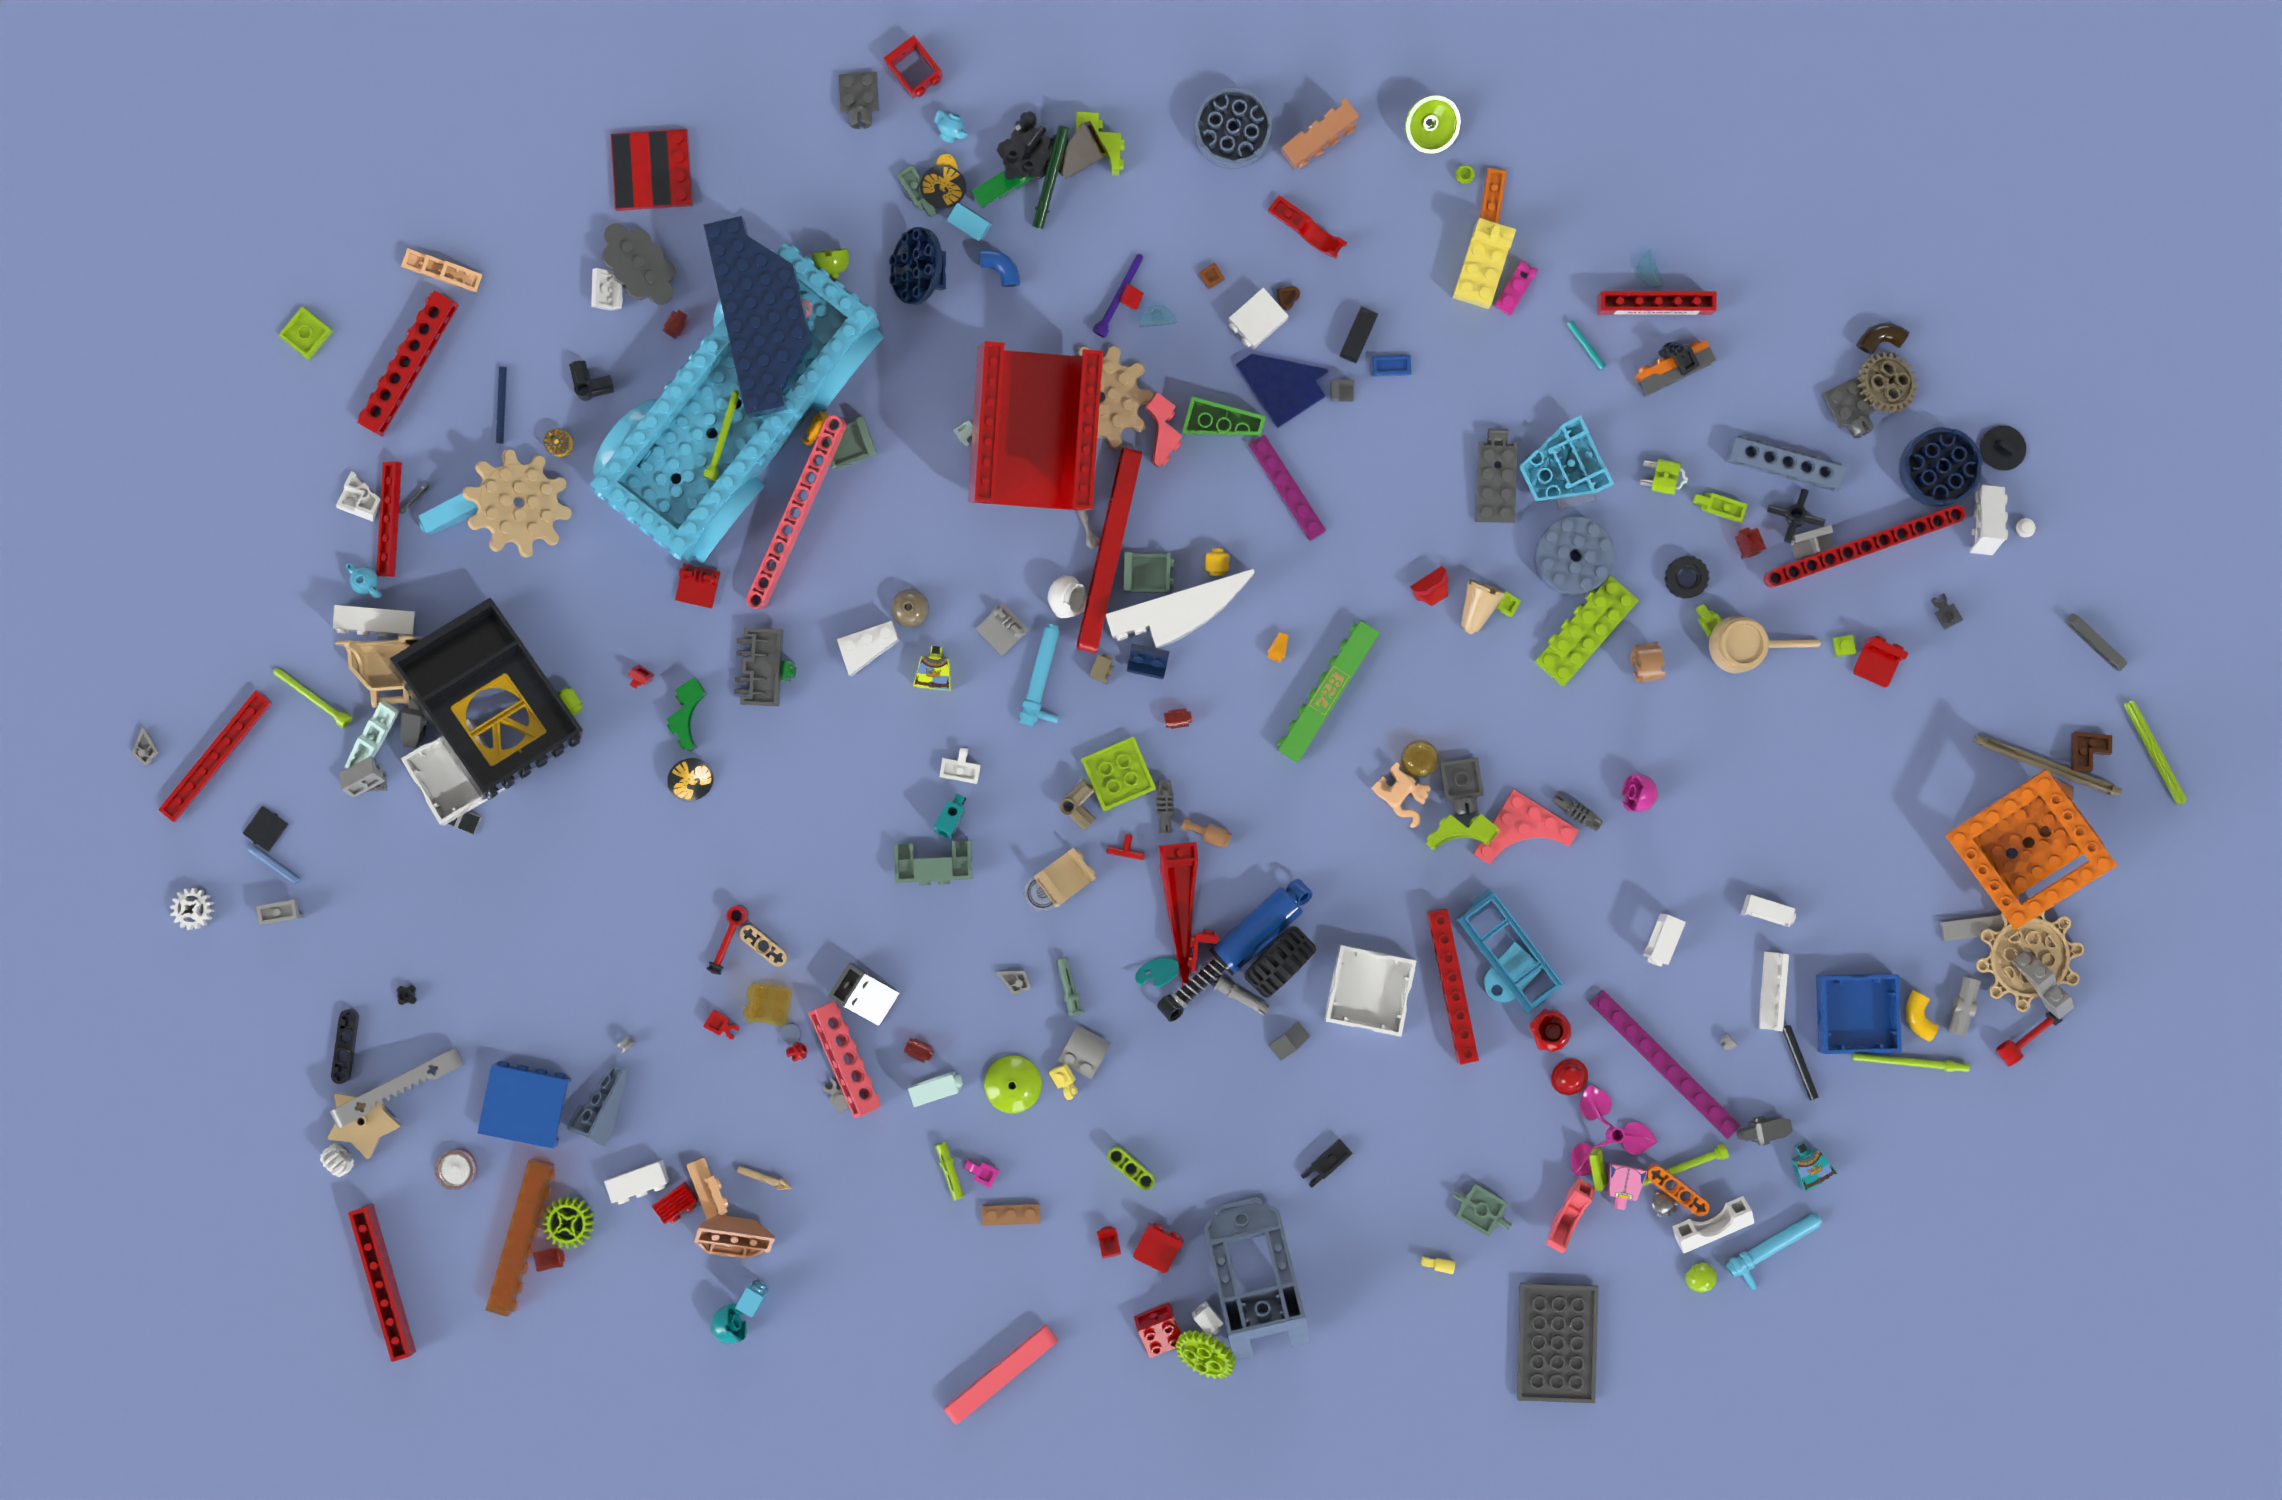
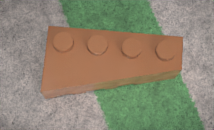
M1347 98L1341 101V106L1338 109L1332 108L1326 112L1327 114L1321 122L1320 120L1313 122L1307 128V133L1304 131L1300 132L1282 146L1281 152L1294 170L1298 167L1300 169L1305 167L1309 163L1308 160L1313 156L1315 158L1319 157L1325 152L1324 149L1329 145L1331 147L1335 146L1340 141V137L1345 134L1349 136L1356 130L1355 127L1359 115Z

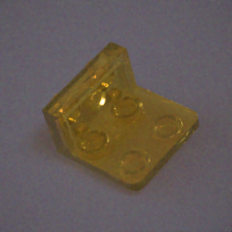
M757 982L748 986L746 997L749 998V1001L743 1010V1017H746L745 1022L785 1026L788 1019L792 990L790 988Z

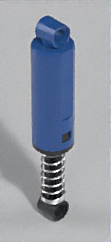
M1301 879L1293 880L1287 886L1286 891L1279 887L1225 935L1218 944H1215L1209 950L1215 956L1212 957L1210 963L1206 962L1204 968L1200 967L1201 971L1199 973L1195 972L1193 978L1189 977L1190 981L1183 983L1184 986L1181 989L1177 988L1178 991L1176 993L1173 992L1171 995H1166L1158 1002L1157 1008L1169 1022L1180 1018L1184 1009L1189 1006L1188 1002L1190 1000L1194 1001L1196 995L1200 996L1202 990L1206 991L1205 987L1207 985L1212 986L1211 982L1217 980L1219 974L1223 975V971L1226 969L1233 976L1303 912L1300 906L1310 901L1313 892Z

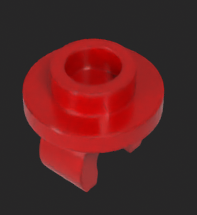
M796 1041L793 1043V1047L786 1049L787 1057L792 1056L794 1062L806 1058L807 1048L803 1043Z

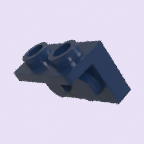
M1132 644L1127 672L1164 679L1170 651Z

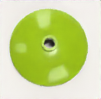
M1430 95L1418 100L1409 110L1405 121V132L1409 142L1414 148L1424 153H1438L1445 150L1454 142L1459 133L1461 122L1459 111L1451 100L1440 95ZM1430 119V123L1426 125V121Z
M1017 1055L1005 1056L995 1061L988 1069L984 1080V1089L988 1100L994 1107L1006 1113H1020L1032 1107L1039 1098L1042 1088V1079L1037 1067L1030 1060ZM1010 1082H1014L1016 1084L1015 1089L1009 1088Z

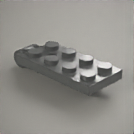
M1488 428L1487 443L1479 442L1475 522L1515 523L1518 443L1507 444L1508 429ZM1496 461H1499L1501 463V467L1499 469L1494 467V463Z

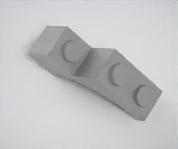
M2026 949L2012 960L2013 965L2031 983L2041 997L2045 1007L2054 1016L2061 1019L2074 1008L2071 996L2057 985L2054 973L2029 950Z

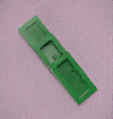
M1005 171L971 192L980 206L984 208L996 199L1003 198L1015 189L1018 190L1035 178L1027 176L1009 181L1006 180Z

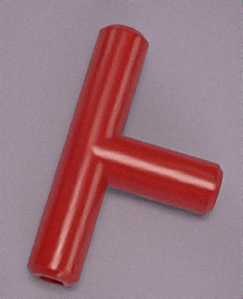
M1125 834L1122 849L1108 846L1106 850L1107 854L1137 860H1144L1145 856L1142 852L1130 850L1133 836Z

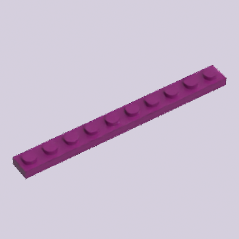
M1601 990L1591 1000L1589 1004L1726 1139H1729L1740 1128L1741 1125L1604 990Z

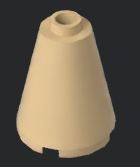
M1473 579L1468 581L1461 626L1464 627L1463 631L1469 634H1474V632L1481 630L1505 595L1501 590L1485 583L1477 584L1478 581Z

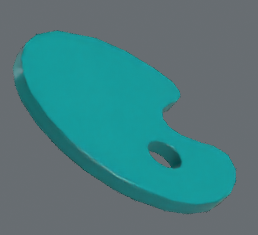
M1172 958L1151 960L1138 969L1135 975L1136 983L1141 986L1148 980L1154 979L1155 988L1164 986L1178 975L1179 965Z

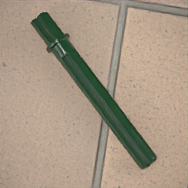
M1058 127L1038 206L1035 207L1036 213L1032 226L1043 229L1047 213L1050 212L1048 208L1069 133L1068 127Z

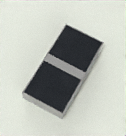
M466 812L449 822L448 825L475 835L482 817Z

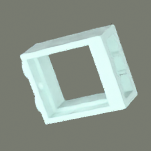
M953 1071L913 1084L908 1088L913 1106L916 1107L959 1093L963 1083L960 1074L956 1075V1072Z

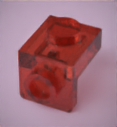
M553 1247L533 1252L537 1272L563 1267L565 1255L560 1248Z

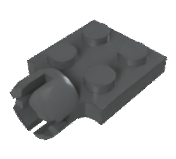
M877 72L839 75L841 113L849 114V122L852 128L860 129V120H862L864 129L869 128L872 125V112L879 111Z
M1857 378L1822 394L1838 428L1847 427L1855 439L1860 438V435L1865 436L1874 429L1869 415L1875 411L1873 406H1869L1870 400L1864 401L1866 395H1860L1863 388L1857 387L1860 384Z
M1478 757L1440 762L1445 801L1453 802L1457 816H1464L1466 809L1468 815L1475 814L1478 811L1477 797L1484 796Z

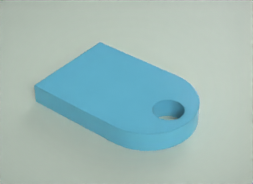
M1515 941L1498 958L1513 980L1537 963ZM1491 966L1483 980L1487 995L1498 1002L1514 1000L1515 996ZM1542 967L1518 984L1521 991L1543 969ZM1496 984L1502 988V992L1499 995H1493L1491 992L1492 987Z

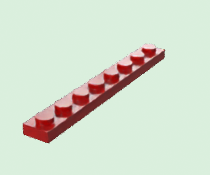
M255 690L158 810L172 822H176L273 702Z

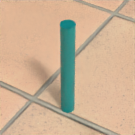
M1574 321L1568 322L1566 325L1599 370L1603 369L1606 366Z

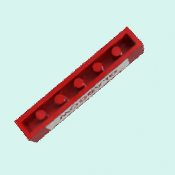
M1601 291L1597 296V315H1712L1717 311V291Z

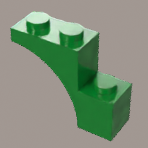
M695 677L675 690L678 694L675 696L681 705L684 704L685 707L666 719L669 723L667 724L668 729L672 734L676 733L679 738L677 742L683 750L687 749V751L697 748L691 734V719L697 704L707 695V692Z

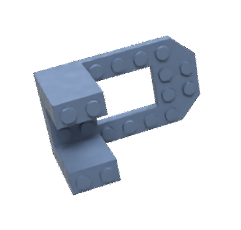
M1257 1197L1218 1206L1211 1220L1204 1226V1231L1234 1358L1238 1361L1254 1357L1250 1343L1251 1339L1288 1331L1291 1348L1309 1344L1310 1338L1279 1210L1263 1203ZM1265 1235L1277 1286L1239 1294L1227 1244Z

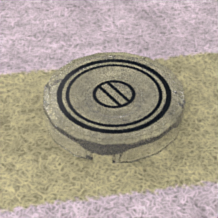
M1032 876L1024 887L1026 903L1036 911L1046 912L1053 909L1055 905L1035 880L1034 876Z

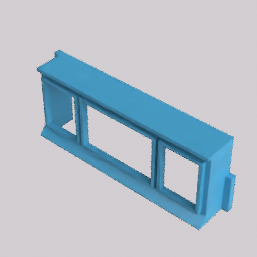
M1488 889L1471 902L1473 906L1455 920L1464 928L1528 1015L1545 1002L1548 996L1564 986V984L1495 892ZM1492 900L1505 919L1481 937L1468 918ZM1508 924L1511 925L1538 961L1515 980L1512 979L1485 943V941ZM1542 967L1554 982V985L1530 1002L1518 987V984Z

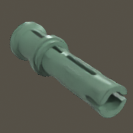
M1068 957L1056 960L1065 993L1063 1001L1067 1005V1017L1084 1013L1079 1001L1080 994L1076 993Z

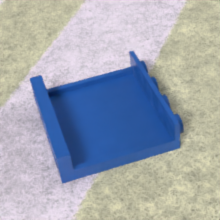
M498 1061V1063L491 1065L477 1133L552 1149L557 1147L559 1124L568 1082L571 1081V1078H567L564 1073L555 1072V1075L547 1074V1070L544 1069L528 1070L529 1067L524 1065H517V1067L509 1066L510 1063L505 1061Z

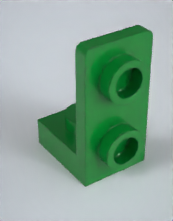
M782 660L781 680L791 682V679L795 678L797 667H794V662Z

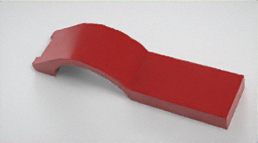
M1280 195L1268 209V213L1297 232L1314 248L1332 258L1337 259V253L1343 246L1346 247L1348 244L1342 238L1332 236L1324 231L1309 215Z

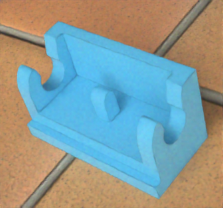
M960 203L955 205L947 219L949 223L978 241L983 240L992 226V223Z

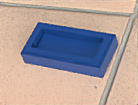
M1411 355L1372 357V377L1411 375Z

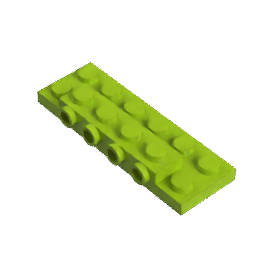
M1611 575L1596 591L1592 590L1585 599L1588 601L1583 606L1580 604L1573 611L1574 617L1571 620L1566 619L1560 626L1562 628L1558 635L1554 633L1547 641L1550 644L1534 661L1562 687L1567 684L1639 601Z

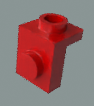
M1106 1226L1097 1231L1102 1258L1121 1255L1116 1228Z

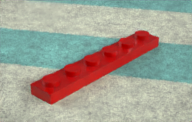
M383 462L376 568L378 577H395L402 462Z

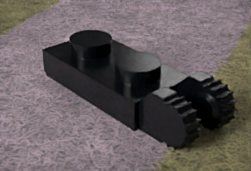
M1339 1138L1313 1161L1311 1166L1300 1176L1303 1179L1307 1178L1310 1173L1316 1170L1319 1175L1310 1181L1309 1186L1312 1188L1330 1175L1353 1153Z

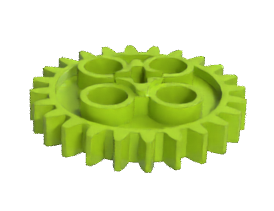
M1188 1330V1332L1184 1331L1183 1334H1180L1175 1344V1351L1179 1352L1177 1356L1182 1357L1181 1362H1187L1186 1366L1192 1367L1193 1372L1199 1371L1200 1375L1204 1373L1207 1378L1210 1375L1214 1379L1217 1376L1220 1379H1223V1377L1227 1378L1228 1375H1231L1236 1365V1358L1233 1357L1234 1353L1229 1352L1231 1348L1225 1347V1342H1219L1218 1337L1214 1339L1211 1334L1207 1336L1204 1331L1201 1334L1197 1330L1194 1333L1191 1330Z

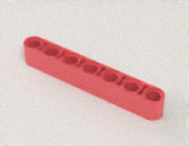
M1044 1325L952 1400L943 1410L954 1424L957 1425L1056 1344L1058 1338L1047 1325Z

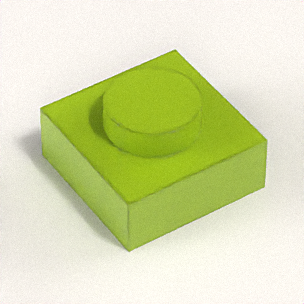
M1503 591L1505 595L1496 609L1508 618H1511L1521 601L1507 591Z
M1853 635L1832 638L1835 657L1856 654Z

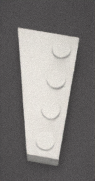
M334 605L333 629L337 630V633L349 634V631L357 632V635L377 633V636L389 637V634H396L397 638L399 636H413L415 612Z

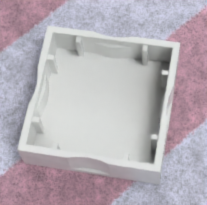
M466 720L469 731L476 728L473 720ZM481 734L475 738L480 744L488 747ZM440 738L431 743L424 744L401 758L412 779L421 788L427 804L440 825H447L488 800L487 798L485 800L481 799ZM502 788V789H500V790L497 791V792H498V794H499V793H501L502 791H504V790H506V789H505V788Z
M1339 944L1324 1020L1326 1022L1361 1027L1401 1037L1407 1012V997L1412 987L1417 961Z

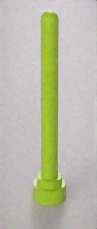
M734 390L731 394L711 464L704 470L702 476L709 480L717 481L720 475L717 468L739 398L737 390Z
M275 668L273 670L277 677L334 717V721H336L339 727L344 729L349 725L352 716L347 712L337 711L281 669Z
M1724 1143L1717 1145L1712 1152L1666 1170L1674 1175L1716 1158L1717 1160L1727 1159L1729 1154ZM1658 1172L1653 1174V1176L1656 1175L1660 1179L1663 1178ZM1645 1177L1643 1186L1652 1183L1648 1177Z

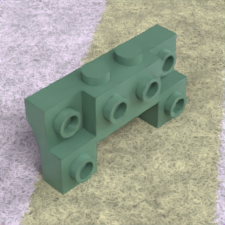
M953 841L952 857L915 859L914 844L894 845L895 883L919 882V886L931 885V881H938V885L950 884V880L973 879L972 841Z

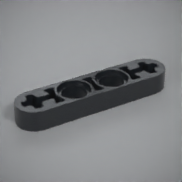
M346 1009L339 1015L331 1070V1079L336 1084H343L351 1077L359 1014L354 1009ZM350 1013L353 1020L349 1021L348 1025V1019H345V1015ZM347 1025H348V1027H349V1026H352V1029H351V1028H344V1029H343V1026H347ZM345 1031L351 1034L349 1042L342 1040V1033ZM342 1050L348 1053L346 1061H341L339 1058V1053ZM338 1064H347V1067L342 1068V1074H345V1077L341 1078L340 1080V1077L337 1076V1073L341 1072L342 1066L338 1067Z

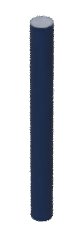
M499 367L497 444H504L507 367Z

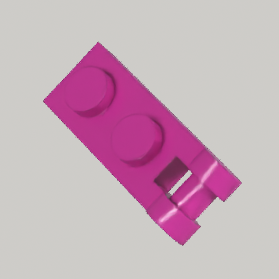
M1521 260L1494 307L1509 316L1538 271L1537 268H1531L1526 265L1527 262ZM1522 271L1528 274L1526 279L1520 276Z

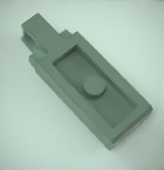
M911 165L898 173V179L920 211L925 209L930 218L937 214L934 207L922 196L920 190L922 178L914 166Z

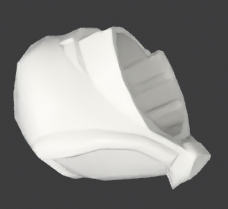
M1063 575L1056 579L1048 592V602L1055 615L1060 618H1069L1084 612L1087 600L1085 587L1074 576Z

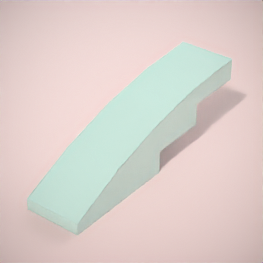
M384 700L379 703L373 718L368 721L363 734L358 737L345 765L347 769L370 756L375 757L399 713L397 708Z

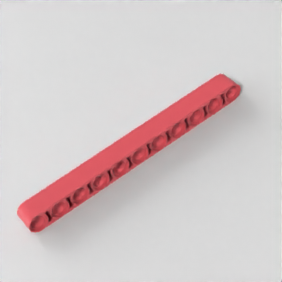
M832 415L825 420L747 595L746 601L751 608H765L773 594L845 433L846 422L838 416ZM838 420L839 427L836 430H833L832 424L834 421ZM827 438H830L831 445L826 448L824 442ZM822 455L823 463L818 465L817 458ZM814 473L816 478L814 482L810 483L809 476ZM806 490L808 496L805 500H802L801 493ZM796 508L800 510L797 518L793 516V511ZM790 525L792 532L790 535H786L785 529ZM780 543H783L784 550L783 552L779 553L777 549L778 545ZM774 560L776 562V568L774 570H771L770 563ZM764 578H767L769 582L766 588L762 586ZM757 595H759L761 599L758 605L754 603V599Z

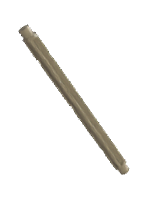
M1977 734L1974 738V743L1980 744L1981 747L2042 770L2047 769L2050 773L2089 786L2108 795L2119 797L2122 789L2114 784L2094 778L2080 771H2072L2069 767L1987 736L1983 737Z

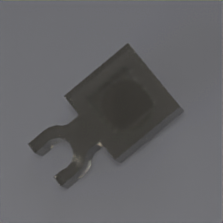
M1943 593L1940 595L1941 603L1937 601L1936 597L1931 601L1939 609L1935 615L1945 630L1960 623L1963 618L1954 603L1951 605L1947 604V597Z

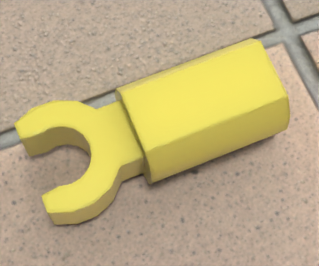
M1425 1256L1421 1257L1420 1264L1422 1266L1432 1267L1435 1271L1454 1273L1455 1261L1435 1257V1259Z

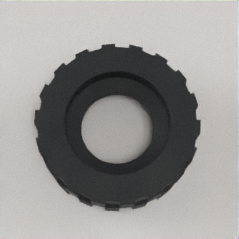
M1684 556L1675 559L1668 565L1664 581H1666V587L1670 590L1669 592L1673 593L1675 597L1690 599L1698 596L1707 588L1709 570H1707V566L1702 560L1694 556ZM1690 568L1695 572L1696 581L1692 586L1685 587L1678 582L1677 576L1681 569Z

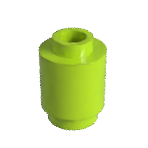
M565 687L558 692V695L573 716L584 709L582 706L583 702L573 688L568 689V687Z

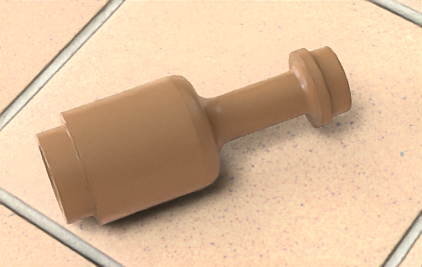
M1185 818L1181 827L1184 831L1189 829L1202 834L1204 842L1220 848L1222 846L1227 848L1232 833H1229L1227 829L1211 823L1203 827L1190 822V818Z

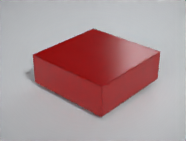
M1126 284L1119 302L1137 311L1144 293Z

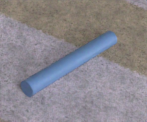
M252 845L248 849V852L294 885L298 883L299 878L258 848Z

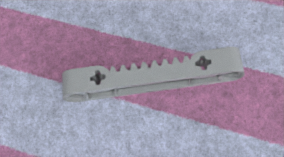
M455 1047L331 1110L330 1113L339 1129L365 1116L372 1107L375 1108L377 1106V1102L383 1104L384 1098L389 1101L391 1094L397 1097L399 1095L398 1090L404 1093L406 1087L409 1090L413 1088V1083L416 1086L420 1085V1079L423 1082H426L427 1078L431 1080L437 1079L461 1067L464 1063ZM431 1064L433 1067H438L436 1070L437 1074L428 1072ZM358 1101H360L361 1104H366V1106L364 1107L365 1111L356 1108V1106L359 1105Z

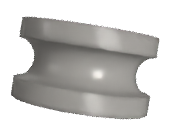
M630 1035L616 1046L621 1048L622 1054L636 1043L631 1041Z

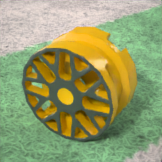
M552 429L544 436V447L554 456H566L573 449V438L562 429Z

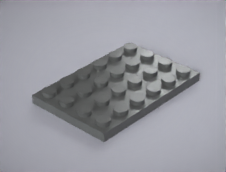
M1520 1283L1518 1401L1595 1403L1599 1289L1597 1285Z

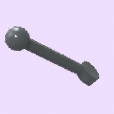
M427 483L422 485L421 489L404 506L399 508V513L404 514L406 509L429 488V485Z

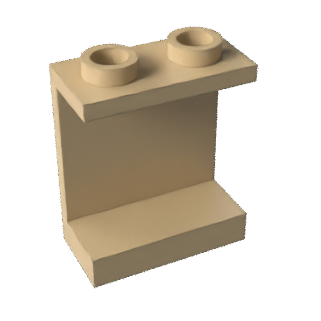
M1074 848L1034 876L1056 908L1096 879L1092 867L1084 863L1083 855Z

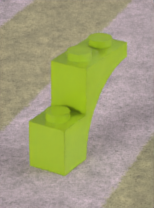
M1076 112V131L1081 124L1091 121L1108 153L1112 175L1120 176V170H1124V158H1120L1121 151H1125V139H1121V133L1099 132L1103 131V119H1100L1099 113Z
M1450 814L1440 821V827L1436 832L1433 831L1426 839L1428 841L1426 845L1434 852L1439 846L1450 840L1471 838L1488 846L1500 830L1482 814L1472 818L1469 822V828Z

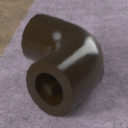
M1879 323L1870 327L1861 336L1856 346L1861 351L1871 355L1882 342H1889L1900 348L1910 332L1893 323Z

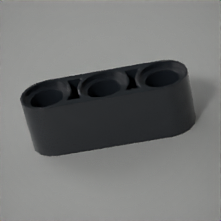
M1360 307L1339 357L1357 364L1378 313L1365 307Z

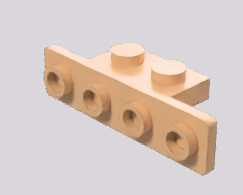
M705 1158L687 1164L686 1167L706 1219L708 1220L715 1215L727 1216L726 1212L728 1211L726 1207H729L726 1197L721 1196L719 1190L722 1189L721 1183L718 1178L711 1175Z

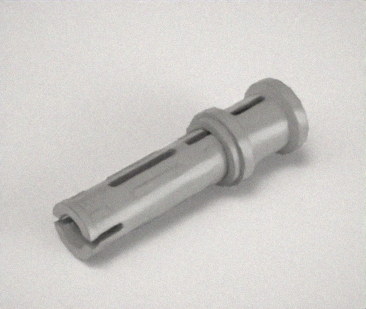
M1223 975L1219 976L1213 987L1214 991L1218 990L1224 993L1228 999L1234 998L1263 1016L1270 1007L1269 1004L1240 989L1237 983L1233 984L1224 979Z

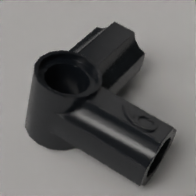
M579 360L569 364L574 391L579 399L589 401L593 397L615 392L610 375L590 380L586 361ZM581 388H589L587 393L580 394Z

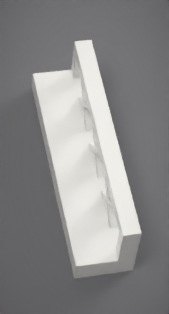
M1764 952L1758 1024L1760 1029L1783 1031L1789 954Z

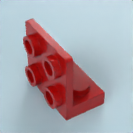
M1170 1303L1133 1316L1138 1333L1150 1358L1176 1348L1175 1344L1181 1331L1175 1320Z

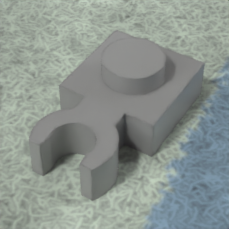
M831 1078L830 1082L833 1084V1087L829 1089L826 1085H823L822 1089L826 1093H831L832 1096L828 1100L841 1114L849 1106L842 1090L837 1087V1081Z

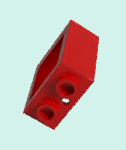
M914 35L884 57L885 64L912 99L921 97L926 93L928 87L931 85L935 86L942 80L943 74L941 69ZM917 50L934 73L912 89L895 65Z

